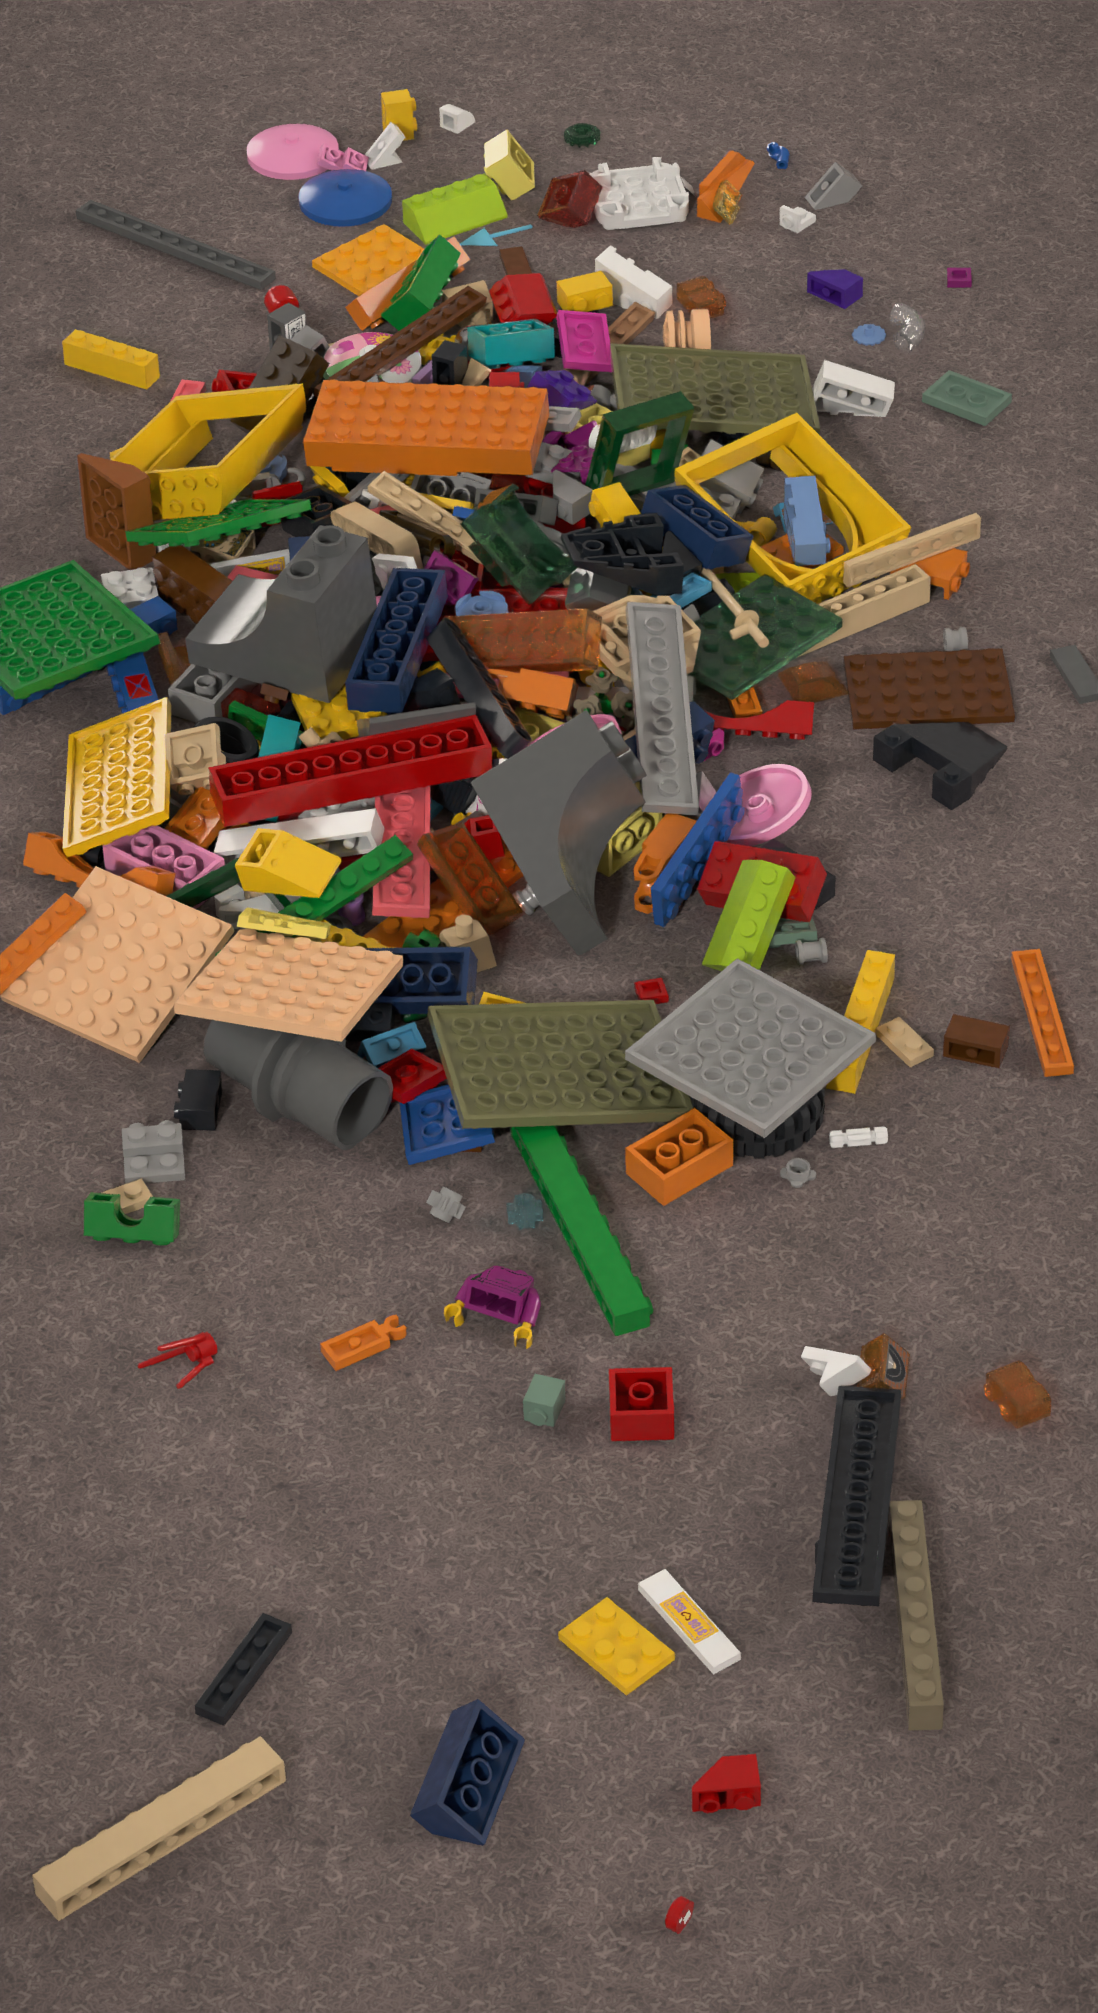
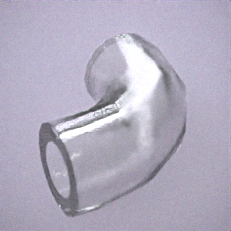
M897 303L891 311L890 323L900 328V330L895 333L893 340L898 350L908 354L915 350L924 339L926 324L917 310L907 304Z

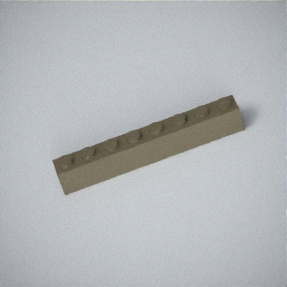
M922 1500L890 1501L888 1527L908 1730H940L943 1727L944 1704Z

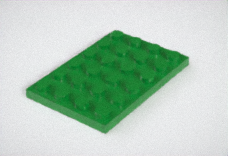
M245 499L228 504L219 515L174 518L125 532L127 542H138V546L149 544L154 546L166 544L178 546L184 544L185 547L199 545V540L205 539V541L218 540L221 538L220 534L223 533L226 535L241 533V528L246 527V530L261 528V523L264 522L266 524L282 522V517L287 519L301 517V512L311 510L310 499Z

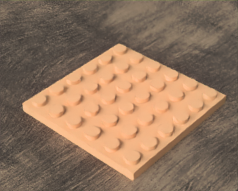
M95 866L72 897L82 904L87 912L21 974L0 997L6 1003L140 1063L174 1017V1002L215 958V954L222 950L235 930L227 922Z
M240 929L174 1002V1013L342 1042L403 967V956L395 955L390 951H370L361 946L346 947L340 946L335 942H315L306 937L291 938L285 937L281 933L267 934L257 932L255 929Z

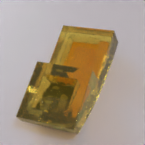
M727 179L721 182L713 201V209L730 225L734 222L741 208L738 203L742 194Z

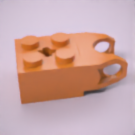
M524 668L520 669V673L498 669L487 670L493 679L499 680L498 688L509 704L520 706L519 708L537 714L539 710L545 711L546 714H549L548 717L564 720L565 716L568 715L572 717L573 704L576 700L579 686L573 678Z
M666 813L642 843V853L633 869L634 880L640 881L634 895L635 910L646 914L653 912L652 904L643 905L640 901L646 896L651 898V887L688 835L696 820L678 814Z

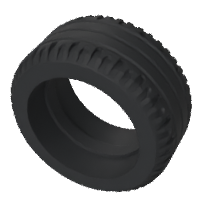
M207 717L199 720L193 726L194 728L216 723L219 726L221 753L226 756V764L258 758L260 749L257 740L247 728L236 721L223 717Z

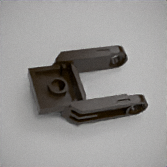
M380 510L379 515L414 535L421 554L431 557L434 550L440 551V545H444L443 554L450 559L454 556L456 545H454L452 538L448 534L407 517L398 511ZM465 522L503 547L502 540L498 535Z

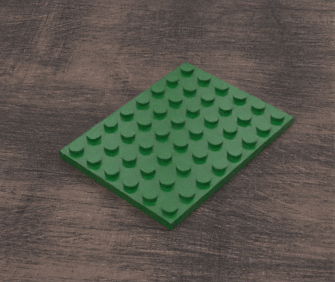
M74 560L0 588V686L15 700L28 698L32 693L51 689L58 683L74 680L81 674L100 670L104 665L114 661H123L132 654L148 651L153 646L160 644L159 635Z

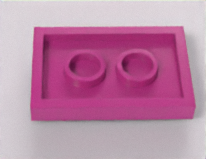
M558 310L556 318L563 368L612 372L610 337L606 314Z

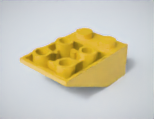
M258 828L235 863V867L243 891L320 898L342 860L340 857L283 830Z

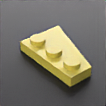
M247 907L238 916L237 927L258 931H271L281 933L284 936L299 935L309 938L311 941L321 942V939H326L329 936L331 924Z

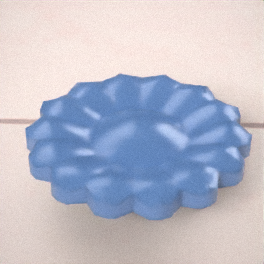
M864 324L854 329L852 337L858 344L873 346L884 341L886 333L880 326Z

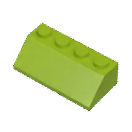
M485 173L477 174L462 181H455L453 184L434 188L431 191L416 194L402 200L403 223L425 245L432 242L438 235L448 238L508 218L496 184Z
M742 860L702 962L703 966L723 971L738 958L760 970L795 881V876L788 868L764 860Z

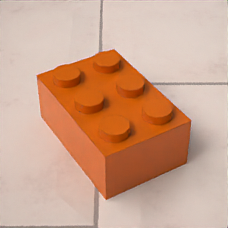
M694 1108L625 1148L626 1174L660 1204L665 1206L732 1167L733 1139Z

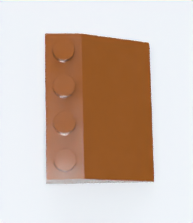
M83 453L78 454L86 538L129 570L141 568L152 562V556L156 554L157 546L153 544L138 546V542H127L125 532L155 524L152 515L153 502L150 494L151 481L149 476L131 464Z

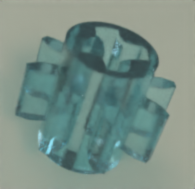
M522 1193L515 1195L513 1203L506 1204L508 1224H515L519 1230L534 1229L537 1221L544 1220L542 1200H536L531 1194Z

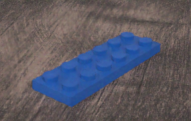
M729 773L651 887L654 924L665 927L670 919L673 920L676 917L683 900L689 898L692 887L697 880H701L714 842H726L736 822L739 823L742 820L745 808L742 806L743 789L741 788L739 775Z

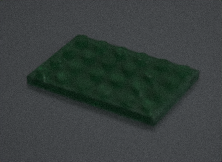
M764 574L732 596L744 611L753 610L758 614L759 624L757 627L769 640L768 646L761 648L750 634L733 641L729 631L735 628L736 617L722 601L699 616L700 619L693 621L701 630L693 672L689 673V675L733 700L842 628L843 619Z

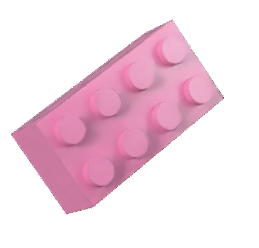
M149 826L141 829L134 835H126L115 839L108 845H103L106 871L119 876L128 873L136 867L155 866L176 873L172 893L225 865L223 857L159 826ZM203 901V902H201V903L195 905V906L192 907V908L197 909V908H198L199 906H201L205 901Z

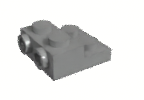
M165 1120L160 1122L159 1125L154 1126L134 1123L129 1128H122L125 1184L141 1178L144 1183L185 1180L181 1123L175 1124L172 1121Z

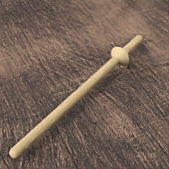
M701 567L700 574L705 579L712 581L713 590L736 617L735 628L729 631L733 641L750 634L761 648L767 647L769 640L757 627L759 624L758 614L753 610L744 611L712 570Z

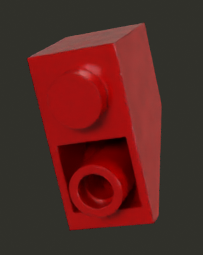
M756 1754L722 1756L692 1786V1812L714 1813L720 1809L733 1808L749 1810L752 1807L761 1806V1784Z

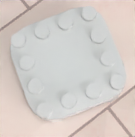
M652 157V165L609 170L606 162L598 164V170L588 173V195L596 219L606 230L660 225L686 220V216L689 213V192L685 191L680 177V167L677 163L671 165L661 162V157Z

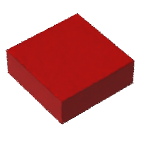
M662 978L634 982V989L638 1000H654L655 1004L669 1002V995Z

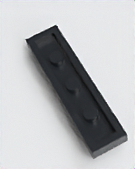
M262 1613L195 1704V1714L225 1726L292 1634L291 1624Z

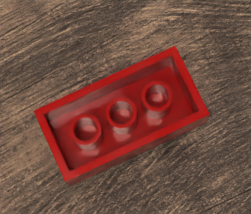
M720 841L714 842L697 888L706 905L724 908L742 860H764L788 868L795 876V881L780 918L810 923L827 875L818 857Z

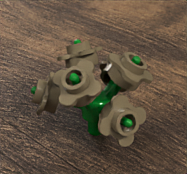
M596 667L594 673L586 677V683L591 685L592 690L597 693L590 695L584 700L576 699L573 706L577 709L578 714H575L573 717L568 715L566 719L569 721L586 710L590 715H608L611 712L616 718H623L619 725L626 729L625 733L621 731L623 737L625 734H628L630 728L635 729L632 691L628 694L617 691L613 699L610 700L604 693L612 689L613 682L618 680V676H615L603 667Z

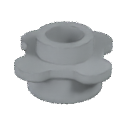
M794 1158L788 1161L786 1168L780 1170V1176L788 1179L792 1187L800 1188L808 1180H814L816 1172L810 1170V1164L807 1160Z

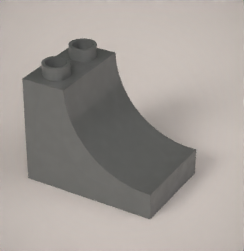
M319 525L276 579H258L238 574L185 638L189 663L260 684L266 683L289 690L291 693L330 703L345 684L377 608L368 538L344 532L338 526Z
M587 710L471 782L541 907L577 955L586 953L608 939L600 925L595 908L594 886L597 868L601 856L615 831L636 809L646 803L635 783L646 777L647 774L635 754L628 747L613 721L598 728Z

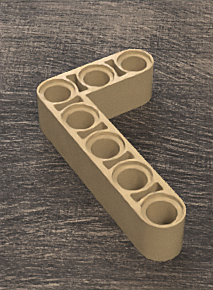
M355 501L331 512L333 525L342 528L344 532L368 538L369 550L376 554L413 557L417 569H423L419 546L411 532Z

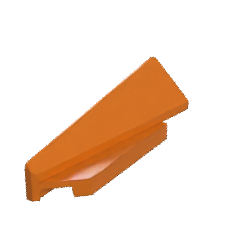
M730 150L699 184L697 217L721 223L723 218L714 209L720 187H723L735 199L755 163L746 159L739 152Z

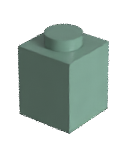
M535 1374L523 1399L524 1420L537 1426L547 1425L554 1427L566 1400L565 1380Z

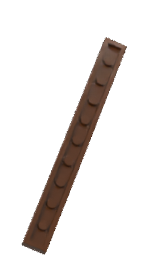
M470 286L465 287L326 380L367 382L375 375L380 376L485 306L487 297ZM322 383L314 387L313 395L317 398Z

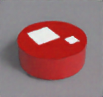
M683 1896L677 1897L667 1912L665 1918L666 1928L677 1934L681 1933L691 1919L694 1902Z

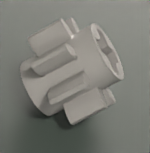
M444 1186L440 1192L432 1190L426 1202L432 1206L429 1213L447 1223H450L452 1217L460 1219L466 1206L460 1203L463 1196Z

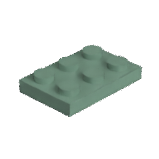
M948 370L922 393V402L986 426L1012 402V394Z

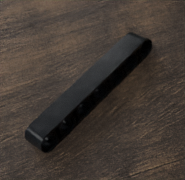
M446 617L443 618L426 639L450 677L453 678L455 685L466 702L476 703V716L497 750L508 759L525 749L532 739L461 629L452 620Z

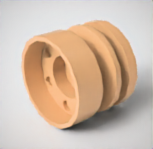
M692 309L690 321H685L682 310H678V321H674L672 310L666 311L663 325L664 347L711 349L709 310Z

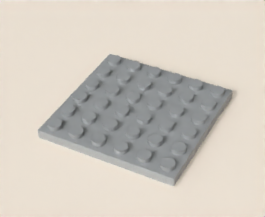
M737 958L625 1051V1060L765 1138L876 1042V1033Z

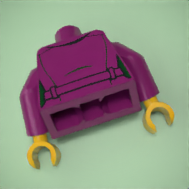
M493 1266L481 1273L469 1275L454 1298L456 1303H451L444 1308L446 1323L452 1316H455V1327L461 1326L464 1323L463 1307L516 1325L521 1323L522 1326L514 1331V1345L516 1347L519 1339L526 1338V1349H528L532 1345L531 1327H535L541 1307L538 1291L533 1288L534 1278L523 1270L513 1271L501 1266Z

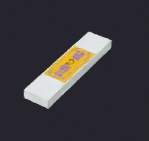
M289 549L215 562L209 565L226 577L236 565L279 575L290 562Z
M666 1569L638 1583L640 1593L713 1675L741 1660V1652Z

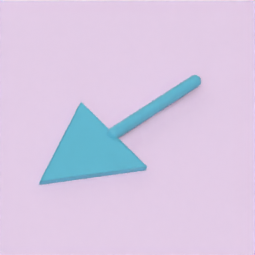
M530 224L490 235L483 228L461 242L460 245L498 246L492 238L531 229L533 226Z

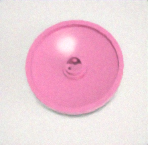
M285 124L268 128L254 136L247 146V160L255 171L264 176L283 180L304 179L328 170L317 165L319 150L323 143L338 150L339 146L337 139L325 129L307 124Z
M771 764L740 774L741 788L743 789L742 806L745 808L742 820L739 823L736 822L732 828L731 835L726 843L755 846L774 839L791 828L806 812L811 801V787L803 772L791 765Z

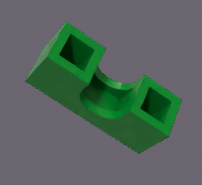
M91 1192L84 1200V1236H93L94 1240L107 1241L111 1238H121L126 1243H138L141 1240L152 1241L155 1245H168L170 1242H174L179 1235L180 1199L150 1197L144 1205V1217L139 1219H133L124 1214L120 1205L121 1194Z

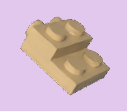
M216 723L164 734L166 760L170 771V788L180 795L193 794L194 788L199 787L210 790L208 767L226 764V756L221 753L219 726Z

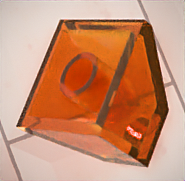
M827 661L804 663L778 673L779 679L794 701L816 703L848 695V691Z

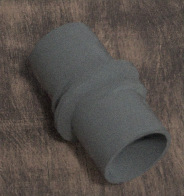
M212 1020L204 1039L203 1050L206 1061L251 1090V1099L256 1111L272 1122L282 1117L295 1122L298 1121L338 1148L348 1150L352 1149L378 1128L392 1100L393 1084L391 1077L345 1048V1038L340 1042Z

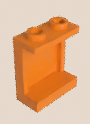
M953 548L893 570L890 574L916 564L931 577V585L944 588V599L949 600L953 592H958L962 577L966 578L969 574L968 551Z

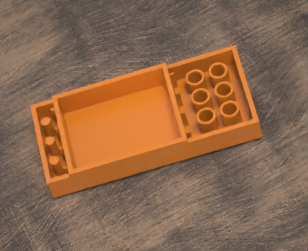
M323 380L303 440L306 466L332 467V471L382 473L385 471L391 474L458 476V472L533 475L549 417L547 389L536 387L515 388L511 386L489 387L485 385L463 386L460 384L438 385L435 383L413 384L410 382L388 383L384 381Z

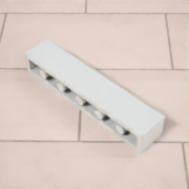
M376 808L220 830L214 853L224 858L225 865L241 856L256 830L262 828L283 830L338 857L366 854L381 845L385 828Z

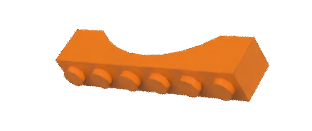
M49 832L28 833L23 865L33 868V872L39 875H55V880L76 882V887L80 888L94 868L79 855L67 858L62 849L63 837ZM155 866L136 867L128 873L119 876L167 896L173 891L176 873Z

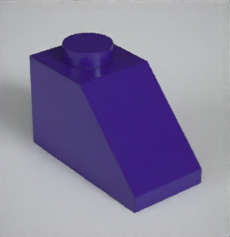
M845 269L810 271L807 273V292L846 309L863 297V277Z

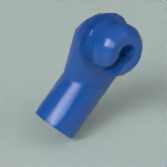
M777 142L769 143L767 146L769 156L777 161L776 166L778 169H786L789 162V151L785 147L779 146Z

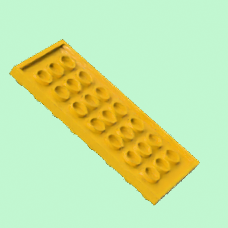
M167 697L69 734L62 846L67 858L73 855H82L89 849L99 845H108L120 837L134 835L141 829L149 826H158L169 819L170 771L166 760L164 734L171 733L172 705Z

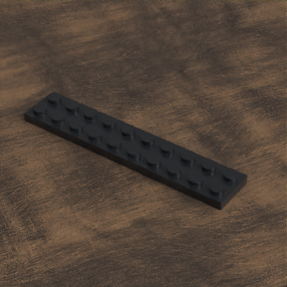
M838 1386L812 1602L859 1606L880 1605L902 1389Z

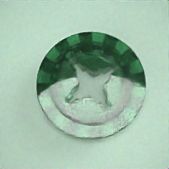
M578 123L564 131V139L570 146L578 145L579 148L581 146L588 148L590 144L596 145L597 141L600 140V130L591 124Z

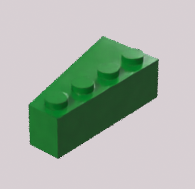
M438 235L424 248L413 265V270L401 283L403 286L391 298L392 304L383 310L381 316L400 331L435 308L436 306L433 304L443 295L441 290L451 280L449 275L459 265L457 260L461 252L444 237Z

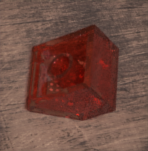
M585 170L552 178L537 217L571 228L588 225L603 186Z

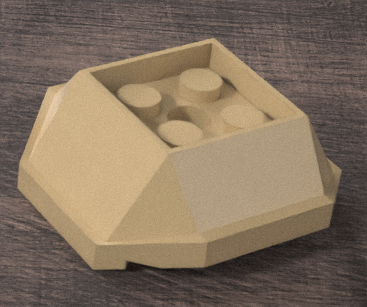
M629 595L587 614L583 642L615 676H618L629 690H632L626 621L627 602L677 605L669 596H657V598L645 595ZM681 609L687 674L693 672L701 630Z

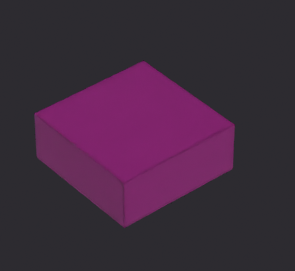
M947 268V288H971V268Z

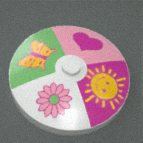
M366 332L347 336L329 347L324 355V359L330 363L326 370L327 374L331 377L393 336V334ZM417 350L379 377L388 383H412V377L422 369L419 351Z

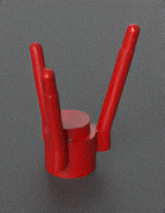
M201 1332L193 1337L159 1345L157 1347L158 1351L174 1350L138 1364V1368L141 1369L186 1353L192 1362L197 1360L200 1363L177 1383L176 1387L180 1389L201 1370L214 1363L212 1356L217 1354V1345L210 1333Z

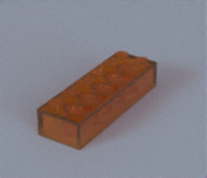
M589 609L445 616L461 629L487 670L498 669L520 673L521 668L539 672L598 670L602 617Z

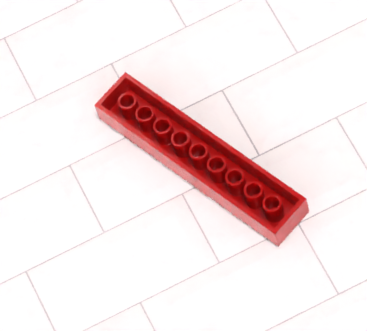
M475 714L208 767L210 794L223 826H235L242 823L290 815L296 812L345 804L351 801L399 793L401 791L424 788L471 777H479L492 769V746Z

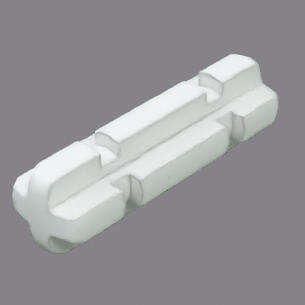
M884 1126L874 1127V1130H870V1127L846 1129L844 1133H842V1130H832L829 1133V1142L831 1148H842L844 1144H847V1147L871 1145V1142H875L876 1145L886 1144L888 1142V1132Z

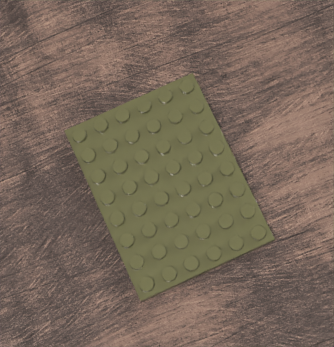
M610 343L611 369L617 410L681 391L695 408L689 430H698L703 433L716 431L727 434H751L792 414L798 413L820 434V424L805 355ZM669 421L657 424V430L667 429Z
M654 1000L443 1005L428 1007L427 1016L462 1129L671 1122L693 1109L689 1095L625 1060V1051L661 1022Z

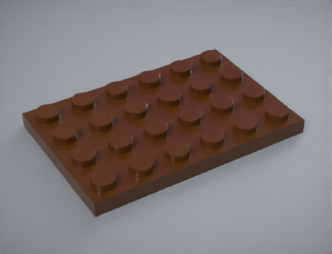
M963 649L959 651L881 653L872 655L856 654L844 656L843 658L853 730L888 728L901 718L908 719L911 724L1015 722L1003 649Z

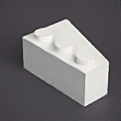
M610 245L595 259V272L602 271L612 284L613 304L628 309L634 302H637L654 311V318L658 319L672 306V286L649 270L644 272L634 265V260L631 258L626 260L616 253V248Z
M824 360L812 388L816 410L818 412H830V415L846 412L854 413V416L886 417L894 399L895 382Z

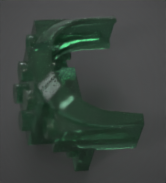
M511 484L507 487L491 491L473 508L475 511L460 524L474 540L468 547L502 587L512 585L527 604H532L550 586L562 583L578 567L573 565L569 555L554 544L532 520L515 494L519 487Z

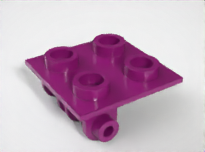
M585 445L573 448L569 455L559 460V463L551 469V472L555 470L560 472H580L581 482L585 485L594 449L587 448Z

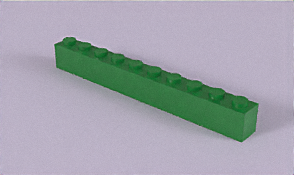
M557 1125L510 1127L511 1137L614 1335L619 1336L650 1327V1315L653 1314L651 1300L648 1296L644 1297L639 1277L633 1276L631 1273L630 1261L627 1255L622 1256L619 1240L616 1235H611L606 1215L600 1214L597 1198L595 1195H590L587 1180L584 1175L579 1174L574 1155L570 1156L568 1154L566 1140L564 1136L558 1135Z

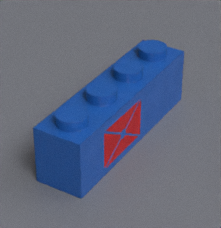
M137 652L128 656L123 661H114L106 665L108 676H111L113 692H116L118 708H121V714L158 700L143 652Z

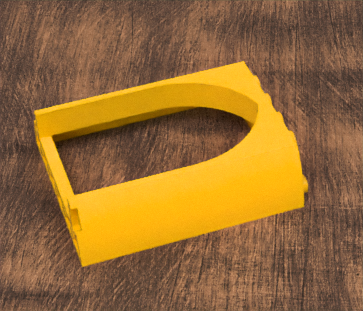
M303 383L176 396L110 460L134 465L149 476L151 481L150 494L153 502V520L219 515L302 431L303 414L306 412ZM266 415L217 465L184 468L213 439L207 420Z
M798 413L792 414L675 468L676 486L686 485L730 519L732 518L699 483L768 451H771L770 459L789 478L816 477L822 511L843 534L849 552L815 569L796 566L774 557L752 539L745 560L795 613L820 604L830 597L839 596L844 590L850 588L843 583L844 561L908 538L911 526ZM862 582L851 587L856 588L860 586Z

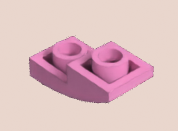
M323 143L319 150L317 165L331 171L340 169L366 171L369 157L349 147L345 152H342Z

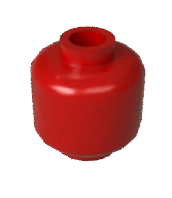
M285 285L272 287L264 297V304L269 313L287 303L299 308V302L295 294Z

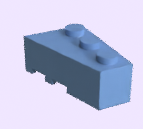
M816 477L785 478L783 520L794 565L825 564L826 553H830L829 537L826 538V524L822 519V508L819 501Z

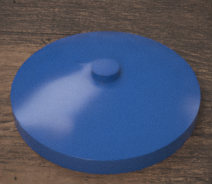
M340 169L319 174L308 180L299 191V206L304 215L315 222L329 226L345 227L371 222L386 213L392 203L391 187L386 180L374 173L357 169Z

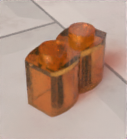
M705 276L677 283L676 297L690 314L692 309H708L710 319L724 315L726 299L722 293L715 289L713 282L709 281Z
M1018 1360L986 1373V1384H984L983 1389L987 1399L990 1402L995 1401L1003 1419L1006 1422L1011 1421L1015 1428L1018 1429L1051 1416V1398L1049 1394L1034 1379L1032 1373L1022 1361Z

